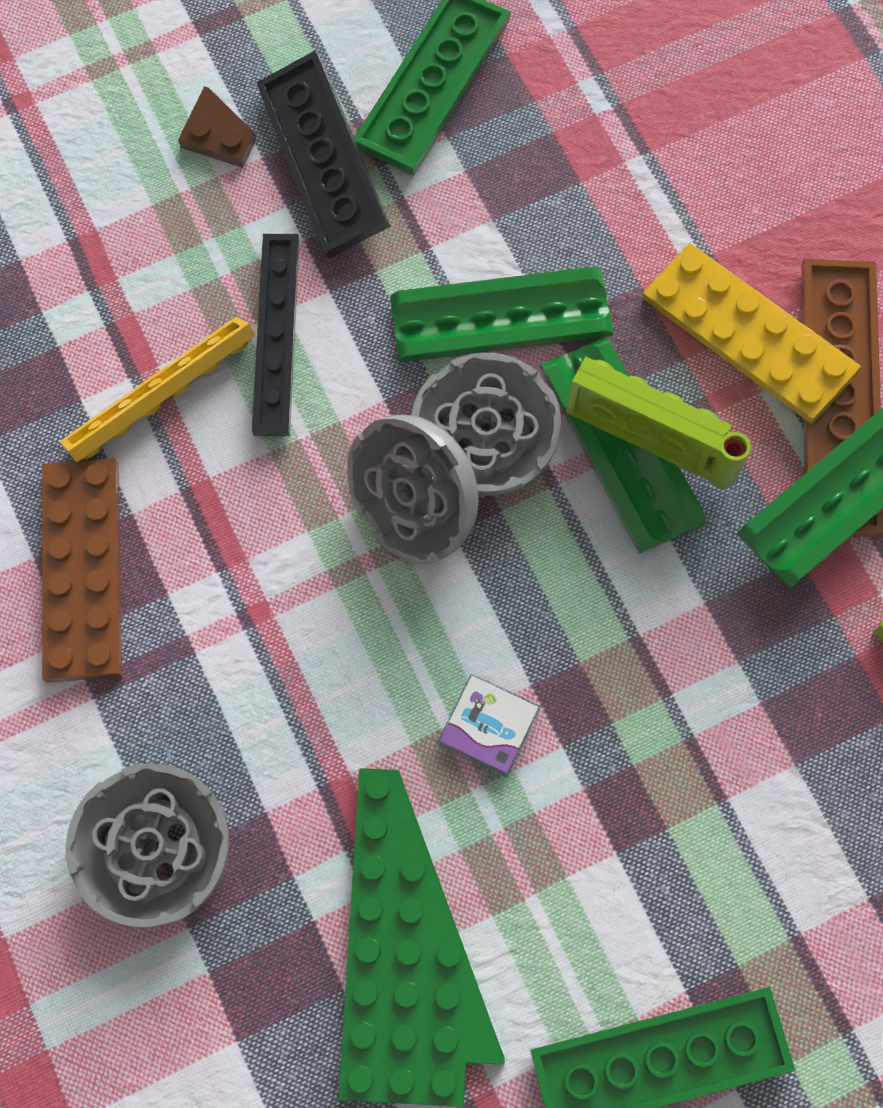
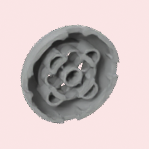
M475 353L450 361V365L435 375L432 374L426 380L417 394L412 410L413 416L424 418L440 426L457 443L462 440L472 442L473 446L464 448L463 451L473 468L477 481L478 496L507 494L532 482L550 463L555 454L561 433V412L552 388L549 389L546 383L537 375V371L528 364L516 358L497 353ZM470 407H475L477 411L473 414L472 418H467L463 415V411ZM507 410L514 416V419L511 422L505 423L501 421L499 414ZM482 429H490V431H488V432L481 431V430H482ZM499 444H504L509 447L510 452L501 454L495 447Z
M401 414L380 418L370 423L362 433L355 437L348 454V486L358 515L360 516L364 513L369 523L376 529L371 535L389 552L413 563H434L455 552L465 542L473 529L479 502L477 481L473 468L465 452L455 439L440 426L429 420L413 415ZM391 518L394 520V526L391 523Z
M138 764L123 768L121 772L109 777L102 783H97L82 799L69 825L66 839V861L69 875L72 876L75 886L81 894V898L95 912L112 922L124 926L154 928L165 926L187 917L203 905L212 895L227 865L230 847L229 829L220 803L209 788L198 778L170 765ZM143 815L147 819V826L136 832L132 829L131 822L137 816ZM175 825H182L185 828V835L179 841H172L169 837V831ZM155 841L159 844L157 851H152L148 855L147 846ZM126 854H132L135 858V865L129 871H123L119 866L121 857ZM163 864H170L174 870L172 877L167 881H161L157 875L159 867Z

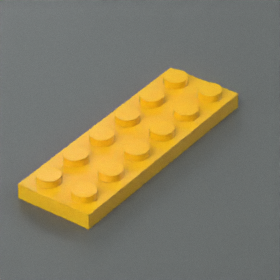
M691 243L676 256L643 292V300L812 425L860 373L861 366Z

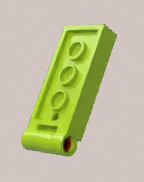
M586 356L572 380L566 413L705 478L716 488L728 489L736 482L750 454V441L742 433H728L732 425L720 420L712 411L703 408L697 409L684 403L679 396L673 393L658 391L650 387L646 381L639 377H628L614 370L609 363L602 360L594 361Z

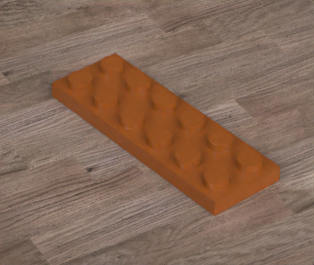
M116 458L79 461L77 463L73 461L42 464V680L50 683L122 677L119 463Z

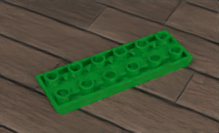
M595 266L400 290L390 295L399 363L613 336L602 269Z
M603 337L571 353L540 365L543 375L550 388H552L560 407L639 554L707 523L704 511L679 466L566 413L572 380L585 356L594 361H605L614 370L629 377L609 339Z
M883 408L738 531V537L789 590L883 510Z

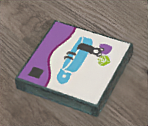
M470 674L437 741V745L508 778L541 706L474 674Z

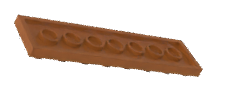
M804 259L801 265L802 324L861 366L860 373L813 425L804 419L805 473L881 410L877 271L875 261ZM883 510L853 536L881 538L883 536Z

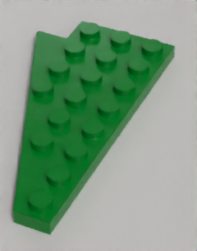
M359 768L338 1101L464 1107L466 1063L505 1065V1057L399 770Z

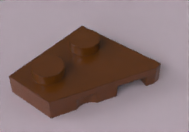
M204 86L180 134L178 142L181 148L243 168L256 142L255 132L210 88Z

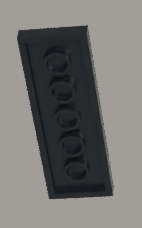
M315 50L256 82L324 254L331 258L391 227L318 52Z

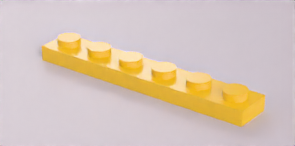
M236 316L59 442L76 463L82 459L86 460L93 457L100 451L101 445L111 438H118L124 435L131 428V424L140 417H147L155 413L160 408V403L171 395L176 396L183 393L190 386V382L199 375L211 373L219 366V361L229 354H236L242 351L248 345V341L256 336L247 322Z

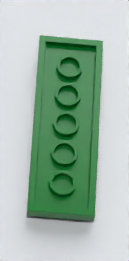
M441 0L354 138L359 150L414 176L509 23L511 11L486 0Z
M770 987L530 1050L544 1108H659L796 1071Z

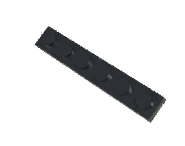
M263 234L252 416L253 436H290L300 243L298 234Z

